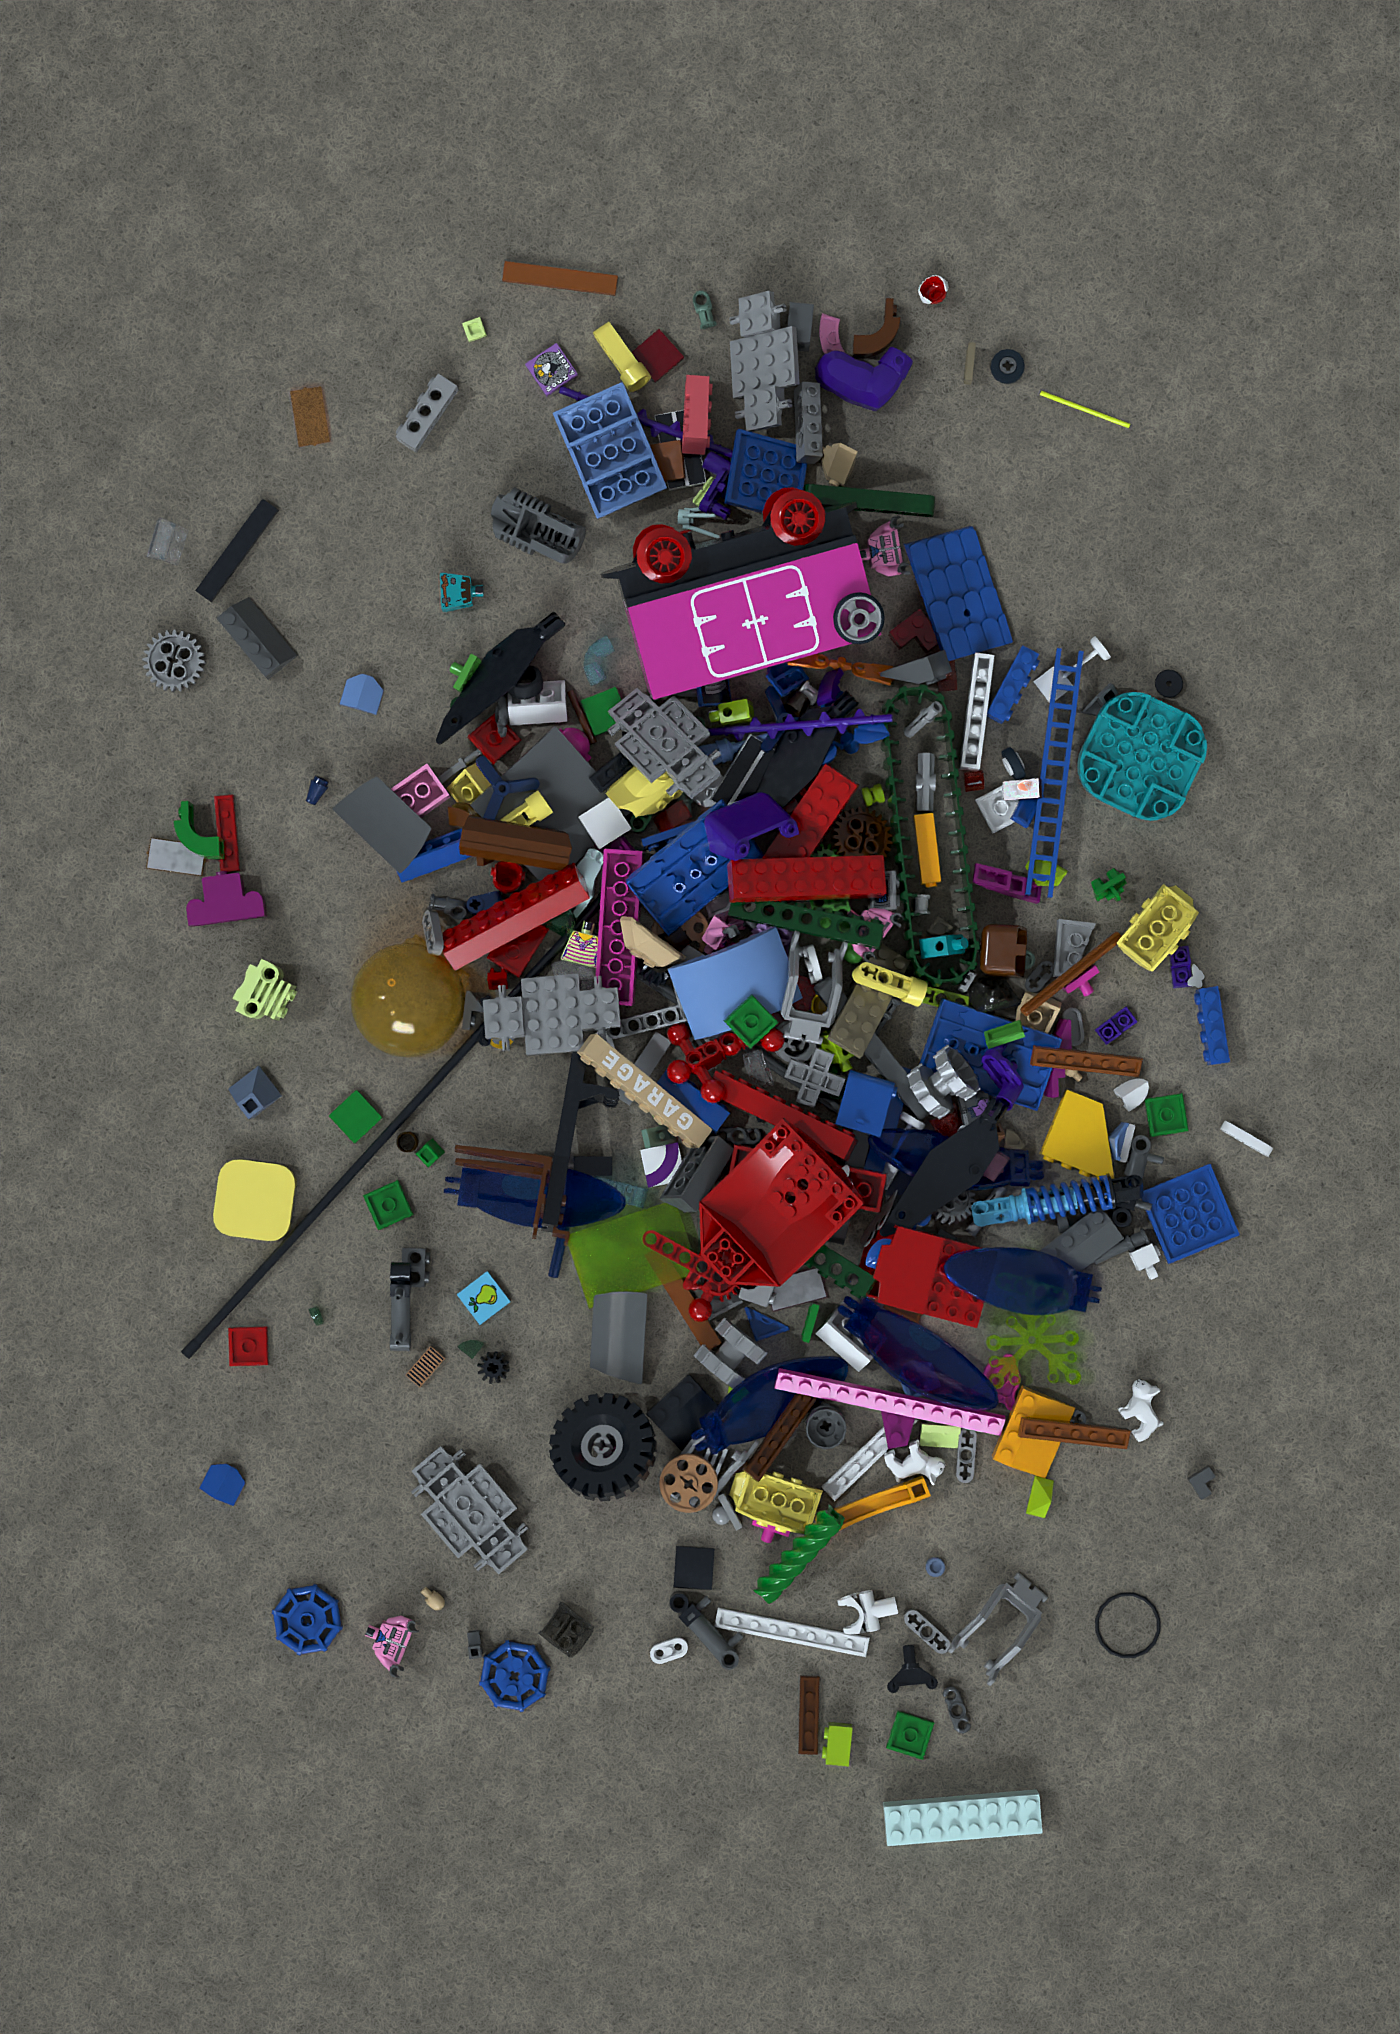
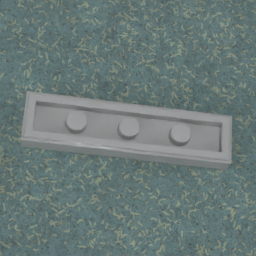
M655 1032L634 1065L649 1077L671 1042L658 1032ZM617 1089L620 1095L619 1099L630 1106L633 1101L624 1095L625 1092L622 1089Z

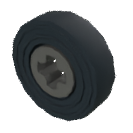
M1004 349L996 353L990 366L993 377L1004 384L1015 383L1019 380L1025 368L1024 360L1020 353L1012 349ZM1006 362H1009V365H1013L1009 371H1006V368L1003 367Z

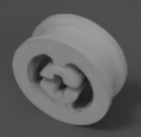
M790 1020L782 1022L776 1028L784 1034V1030L789 1031ZM802 1035L800 1041L795 1042V1046L791 1044L794 1039L784 1038L783 1047L775 1051V1053L786 1062H790L791 1058L805 1062L813 1055L817 1044L805 1042V1035ZM804 1047L801 1052L794 1055L785 1052V1048L796 1051V1048L801 1050Z

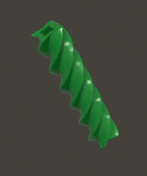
M829 1504L828 1510L817 1512L816 1523L805 1526L804 1536L793 1539L792 1550L781 1552L780 1563H774L769 1566V1575L759 1577L757 1589L753 1591L760 1595L768 1604L777 1600L783 1590L790 1586L794 1578L805 1569L807 1563L811 1562L817 1556L819 1550L828 1544L831 1537L839 1532L845 1518L837 1513Z

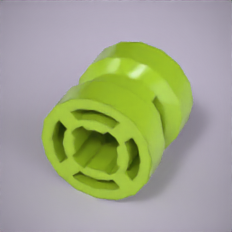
M880 783L872 788L865 787L861 789L866 807L871 806L875 802H885Z

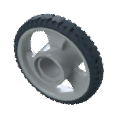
M857 592L845 596L839 601L833 614V623L837 633L845 641L852 644H865L874 640L884 626L885 615L881 604L876 598L867 593ZM857 599L866 600L874 606L875 610L868 613L862 608H857L855 601ZM843 609L849 611L848 621L851 625L845 631L840 622ZM857 613H862L864 616V620L860 624L854 622V617ZM869 622L876 624V627L870 634L858 637V629L867 627Z

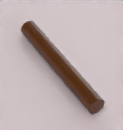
M574 690L567 692L590 745L596 743V738Z

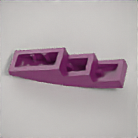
M978 863L975 864L973 883L1016 899L1035 904L1040 902L1042 886H1037L1035 882H1032L1030 896L1025 895L1026 877L1013 875L1011 871Z
M1059 1018L1053 1035L1062 1039L1060 1048L1072 1049L1071 1020ZM1052 1068L1043 1096L1059 1097L1058 1078H1065V1069Z

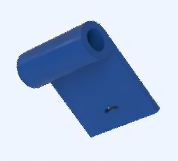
M850 1070L835 1125L880 1137L890 1100L896 1096L898 1087L894 1086L895 1082Z

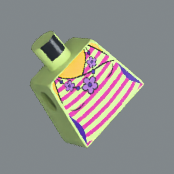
M584 921L581 931H572L561 956L562 960L596 968L598 936L592 934L595 923Z

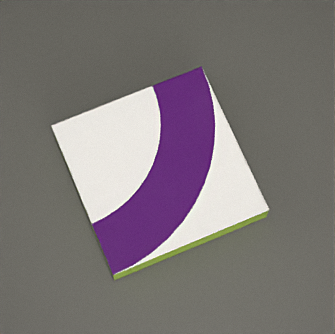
M678 1142L640 1150L648 1188L669 1184L682 1163Z

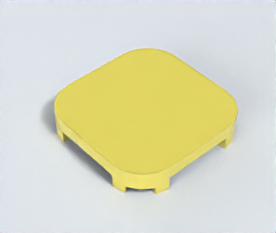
M242 1159L226 1163L221 1168L218 1176L213 1213L216 1228L221 1233L233 1237L264 1241H276L284 1237L291 1227L295 1188L297 1186L293 1172L287 1166Z

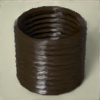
M794 691L783 706L786 712L792 714L793 717H800L810 705V701L804 693Z
M402 1132L396 1139V1145L402 1152H412L419 1144L418 1137L413 1132ZM404 1134H411L415 1139V1145L411 1150H404L400 1145V1139Z

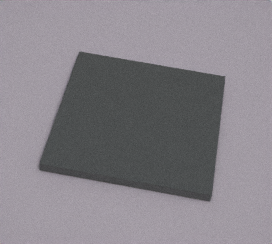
M554 726L500 776L505 782L537 778L540 782L539 788L508 793L504 797L495 820L502 819L525 803L527 797L539 790L553 810V813L542 821L537 820L530 826L568 833L572 846L568 865L577 863L587 853L588 849L593 848L595 845L578 817L607 799L608 796L605 793L610 787L602 793L597 790L589 779L596 771L559 729ZM492 785L470 804L482 818L494 792ZM504 785L499 786L500 792L504 790ZM619 809L624 818L631 812L626 809ZM523 812L522 815L525 819H527L528 816L525 812ZM525 865L539 881L545 876L558 871Z

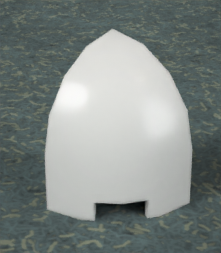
M1133 1079L1121 1084L1113 1091L1118 1098L1120 1097L1123 1100V1106L1128 1111H1131L1144 1101L1148 1094L1149 1085L1148 1081L1144 1079Z

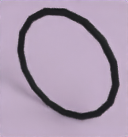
M1134 1592L1119 1593L1109 1597L1100 1606L1095 1618V1633L1100 1644L1110 1654L1120 1658H1136L1146 1654L1156 1644L1161 1632L1160 1617L1156 1607L1146 1597ZM1122 1596H1134L1145 1601L1152 1608L1157 1619V1631L1152 1643L1145 1650L1136 1654H1120L1111 1650L1103 1642L1099 1632V1618L1103 1609L1112 1600Z

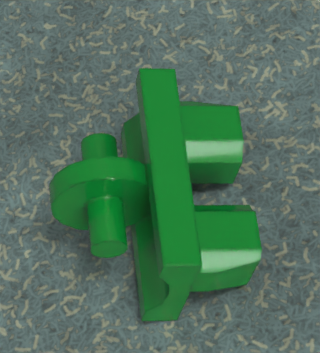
M1115 868L1106 873L1109 881L1105 884L1100 878H1096L1091 882L1097 902L1105 897L1107 901L1113 898L1117 902L1120 901L1119 894L1124 892L1123 886L1127 884L1124 873L1120 874Z

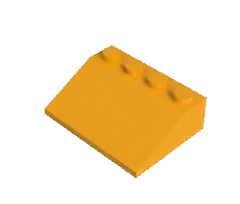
M1022 1385L993 1451V1460L1046 1478L1061 1442L1019 1437L1021 1417L1070 1422L1075 1407Z

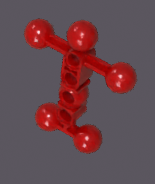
M682 1022L671 1025L667 1031L668 1040L673 1045L680 1046L686 1056V1062L680 1059L672 1061L667 1068L668 1078L673 1083L681 1084L689 1079L691 1073L696 1074L702 1083L701 1096L709 1103L719 1102L724 1097L725 1087L719 1080L712 1079L707 1070L721 1063L723 1059L726 1060V1056L736 1055L740 1052L741 1047L744 1050L748 1046L735 1033L727 1032L722 1034L718 1041L715 1038L714 1041L706 1042L694 1049L690 1042V1028ZM772 1028L760 1040L761 1046L769 1052L780 1050L784 1044L783 1033L777 1028Z

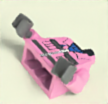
M894 516L891 518V521L879 526L870 534L867 540L868 548L859 550L862 561L870 560L871 568H875L878 573L886 576H895L901 573L905 575L911 574L910 571H905V567L911 566V564L902 560L898 531L895 529L904 526L903 523L898 525L896 523L897 519L901 518L900 516Z
M870 908L869 910H864L860 915L864 921L870 922L871 919L882 921V924L886 927L883 938L893 923L899 927L901 926V924L897 923L898 918L905 919L900 913H893L882 908ZM850 910L845 917L851 918L852 915H859ZM862 927L859 929L860 936L868 935L869 928ZM851 944L853 950L865 962L870 963L868 960L871 957L877 960L873 953L875 949Z
M729 910L714 915L702 937V940L707 943L704 951L707 954L716 952V950L727 947L733 937L740 934L739 930H744L747 926L749 931H752L756 928L757 923L730 918L728 916Z
M404 1616L388 1618L386 1621L384 1620L380 1629L371 1625L368 1626L365 1636L375 1639L372 1649L375 1650V1655L382 1665L390 1671L392 1677L400 1678L397 1675V1670L404 1671V1668L397 1666V1664H400L411 1634L419 1632V1630L415 1629V1624H421L419 1620L413 1621Z

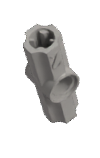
M918 753L915 790L917 791L916 808L919 812H933L936 774H934L935 757L932 753Z

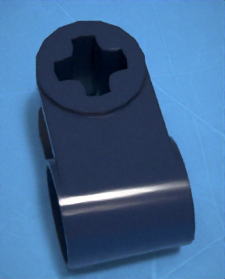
M493 891L470 897L467 901L468 912L476 915L482 910L489 909L496 902L503 901L501 892ZM474 901H476L477 904H481L480 906H478L477 910H474L473 907H470L473 905Z

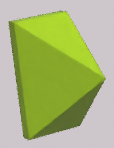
M1035 860L1033 873L1050 875L1051 862ZM1029 861L1027 862V864H1026V866H1025L1027 870H1028V867H1029ZM1059 865L1056 866L1054 886H1058L1068 872ZM1033 879L1037 886L1049 885L1048 880H1046V882L1036 881V879Z
M1038 1476L1034 1477L1026 1514L1045 1518L1052 1501L1054 1480Z

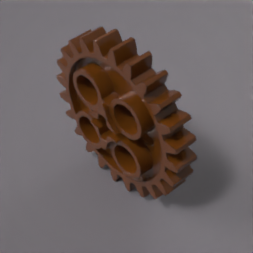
M858 807L856 811L854 808H851L849 813L845 811L842 816L840 815L837 818L838 822L833 824L835 829L831 831L835 835L831 838V841L836 842L833 848H839L837 855H883L885 859L887 857L886 854L891 850L889 847L892 845V842L889 839L893 836L887 833L891 827L884 826L887 820L881 821V814L876 817L875 810L869 813L868 807L863 812L861 807ZM851 823L857 826V830L851 827ZM869 828H873L875 834L871 833ZM848 841H851L855 845V848L851 847L848 844ZM866 845L870 846L873 849V852H870L867 849Z

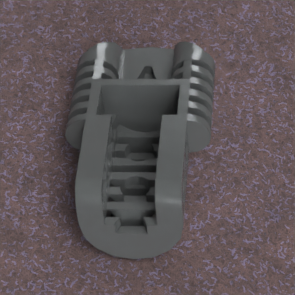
M515 487L506 495L499 494L492 505L491 517L493 518L495 538L503 540L505 543H509L511 546H515L529 555H533L537 551L557 562L568 563L575 558L584 542L586 535L585 527L579 526L551 512L550 504H545L544 501H539L538 498H533L532 495H527L526 492L521 493V490Z

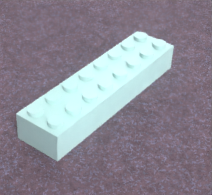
M1037 1789L883 1802L887 1846L1042 1833L1040 1797Z

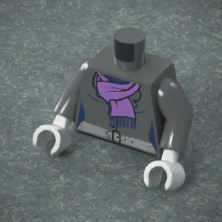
M979 1090L976 1095L967 1101L957 1096L963 1125L960 1126L957 1132L981 1116L991 1100L988 1093Z

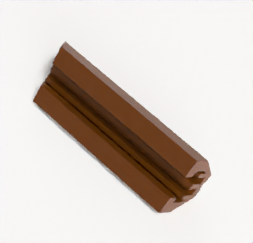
M468 816L462 829L459 850L462 855L561 871L569 864L572 846L568 833L564 831Z

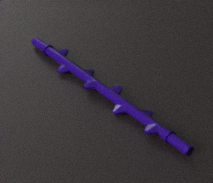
M563 386L559 390L560 394L576 399V401L590 397L582 394L580 391L577 392ZM645 409L637 413L640 423L650 427L652 437H656L659 433L664 432L683 439L680 422L676 421L671 426H667L648 419ZM707 435L710 436V446L706 449L732 458L733 450L725 448L721 444H715L713 435Z
M857 709L854 717L831 719L825 711L821 713L819 720L795 721L792 714H788L783 723L761 724L757 717H753L750 725L707 728V730L710 732V736L734 734L738 741H742L745 733L767 732L771 739H775L780 730L803 729L807 736H811L814 728L836 726L842 734L845 733L848 725H874L875 723L893 722V715L871 714V716H865L862 709Z

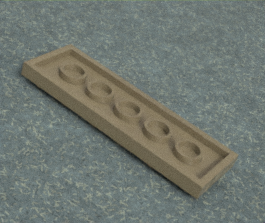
M883 944L881 945V950L875 949L873 952L877 960L874 957L868 960L871 964L904 975L910 963L909 960ZM879 976V980L884 983V979ZM855 983L827 1039L860 1059L893 996Z

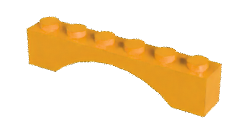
M919 1476L834 1508V1510L845 1518L840 1529L842 1530L876 1514L920 1501L931 1495L924 1477Z

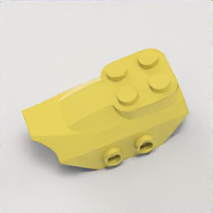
M633 766L614 782L605 794L618 809L629 810L635 817L655 814L663 810L669 802L679 798L683 791L678 790L670 797L666 790L674 782L667 772L650 783Z
M1163 884L1151 899L1147 898L1141 905L1143 910L1140 914L1137 912L1129 921L1132 924L1117 941L1118 947L1128 957L1152 972L1168 954L1172 955L1178 949L1177 943L1180 939L1184 940L1191 931L1188 929L1199 914L1193 906V899L1176 885L1167 887Z
M775 1471L772 1474L766 1472L759 1482H756L745 1472L736 1473L729 1493L735 1502L736 1512L756 1520L758 1525L764 1527L768 1525L774 1526L775 1530L782 1533L790 1531L804 1534L805 1526L813 1523L823 1490L802 1484L803 1481L792 1477L791 1480L783 1478V1474Z

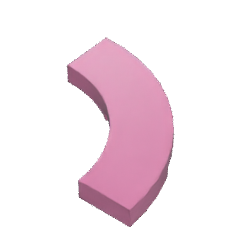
M822 313L819 337L823 353L834 350L844 352L840 344L838 332L840 319Z

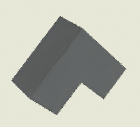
M1209 1466L1204 1467L1187 1478L1201 1500L1212 1494L1205 1484L1215 1478Z
M480 1630L468 1631L469 1659L481 1658L483 1649Z

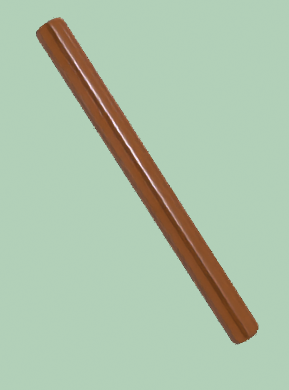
M1113 933L1024 1004L1020 1011L1025 1016L1031 1014L1115 947L1117 941L1121 938L1120 933Z

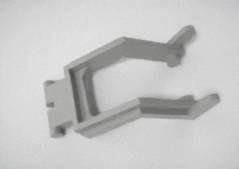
M795 931L788 948V982L780 1011L785 1020H790L789 1031L784 1030L783 1038L800 1041L803 1034L805 1035V1042L822 1044L823 1037L819 1036L821 1027L830 1028L834 1023L843 986L842 960L848 943L843 942L840 949H835L834 953L829 952L827 956V962H832V990L827 1011L822 1014L795 1010L792 1002L799 977V956L802 957L804 950L803 947L799 946L800 932Z
M717 1409L714 1410L681 1454H691L704 1438L710 1441L715 1434L711 1430L713 1425L710 1423L719 1411ZM755 1440L748 1451L744 1450L742 1453L738 1450L735 1451L731 1457L734 1461L718 1480V1489L715 1497L732 1475L746 1462L759 1444V1441ZM685 1460L678 1461L679 1469L684 1470L683 1463ZM684 1479V1481L686 1482L685 1487H694L692 1485V1479H690L689 1481ZM702 1485L703 1490L707 1493L713 1490V1487ZM678 1492L671 1494V1497L675 1500L680 1496ZM696 1496L691 1497L689 1500L690 1504L697 1507L695 1503L699 1498Z
M1019 1572L1014 1576L1016 1582L1012 1587L1008 1583L1000 1584L996 1587L979 1614L953 1638L948 1649L949 1653H952L959 1646L964 1649L969 1644L967 1638L987 1620L1000 1599L1008 1600L1027 1618V1624L1015 1642L994 1662L989 1659L984 1665L987 1669L986 1675L989 1676L986 1684L989 1686L995 1682L1000 1669L1023 1648L1041 1621L1042 1612L1036 1607L1040 1601L1044 1603L1048 1598L1036 1586L1030 1589L1031 1582Z

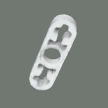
M1224 1121L1220 1128L1223 1132L1240 1142H1244L1247 1146L1269 1157L1273 1150L1271 1146L1227 1121Z

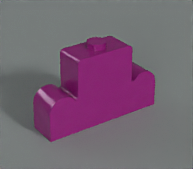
M227 871L216 872V876L203 877L204 901L192 899L186 906L188 926L190 927L267 917L265 899L262 894L250 891L245 895L243 876L239 873L228 874Z

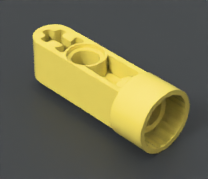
M610 322L605 323L592 332L621 374L620 379L629 392L641 389L650 381L651 375L645 366L635 359Z
M537 790L525 799V803L499 821L530 826L537 820L542 821L553 813V810L539 790ZM523 812H525L528 816L527 819H525L522 815Z
M868 962L859 965L852 973L856 983L895 996L903 1002L917 1007L921 1005L927 992V981L913 976L907 977ZM879 976L884 979V983L879 980Z

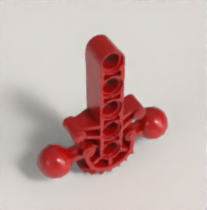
M648 1230L643 1234L642 1240L644 1245L689 1269L682 1284L685 1290H703L702 1296L692 1300L688 1307V1314L694 1321L704 1322L711 1317L713 1312L711 1301L714 1296H720V1301L724 1302V1295L730 1300L731 1296L729 1293L732 1292L736 1296L738 1293L734 1289L737 1287L741 1290L742 1286L727 1284L724 1280L715 1281L713 1275L716 1271L701 1256V1250L699 1254H696L653 1230ZM653 1233L656 1235L657 1240L654 1244L646 1242L647 1234ZM668 1242L674 1248L669 1254L664 1253L662 1250L663 1245ZM682 1252L690 1254V1260L687 1263H683L679 1259ZM700 1261H704L707 1264V1269L704 1272H699L696 1268L697 1263ZM701 1276L708 1280L703 1285L696 1283Z

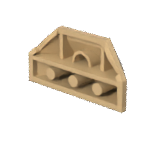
M621 917L620 922L625 947L631 950L630 953L633 956L641 957L647 966L652 968L654 966L665 967L686 959L685 955L681 954L634 918Z

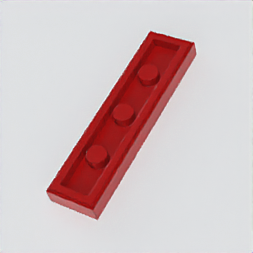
M234 795L214 796L217 837L224 840V859H219L220 871H240Z

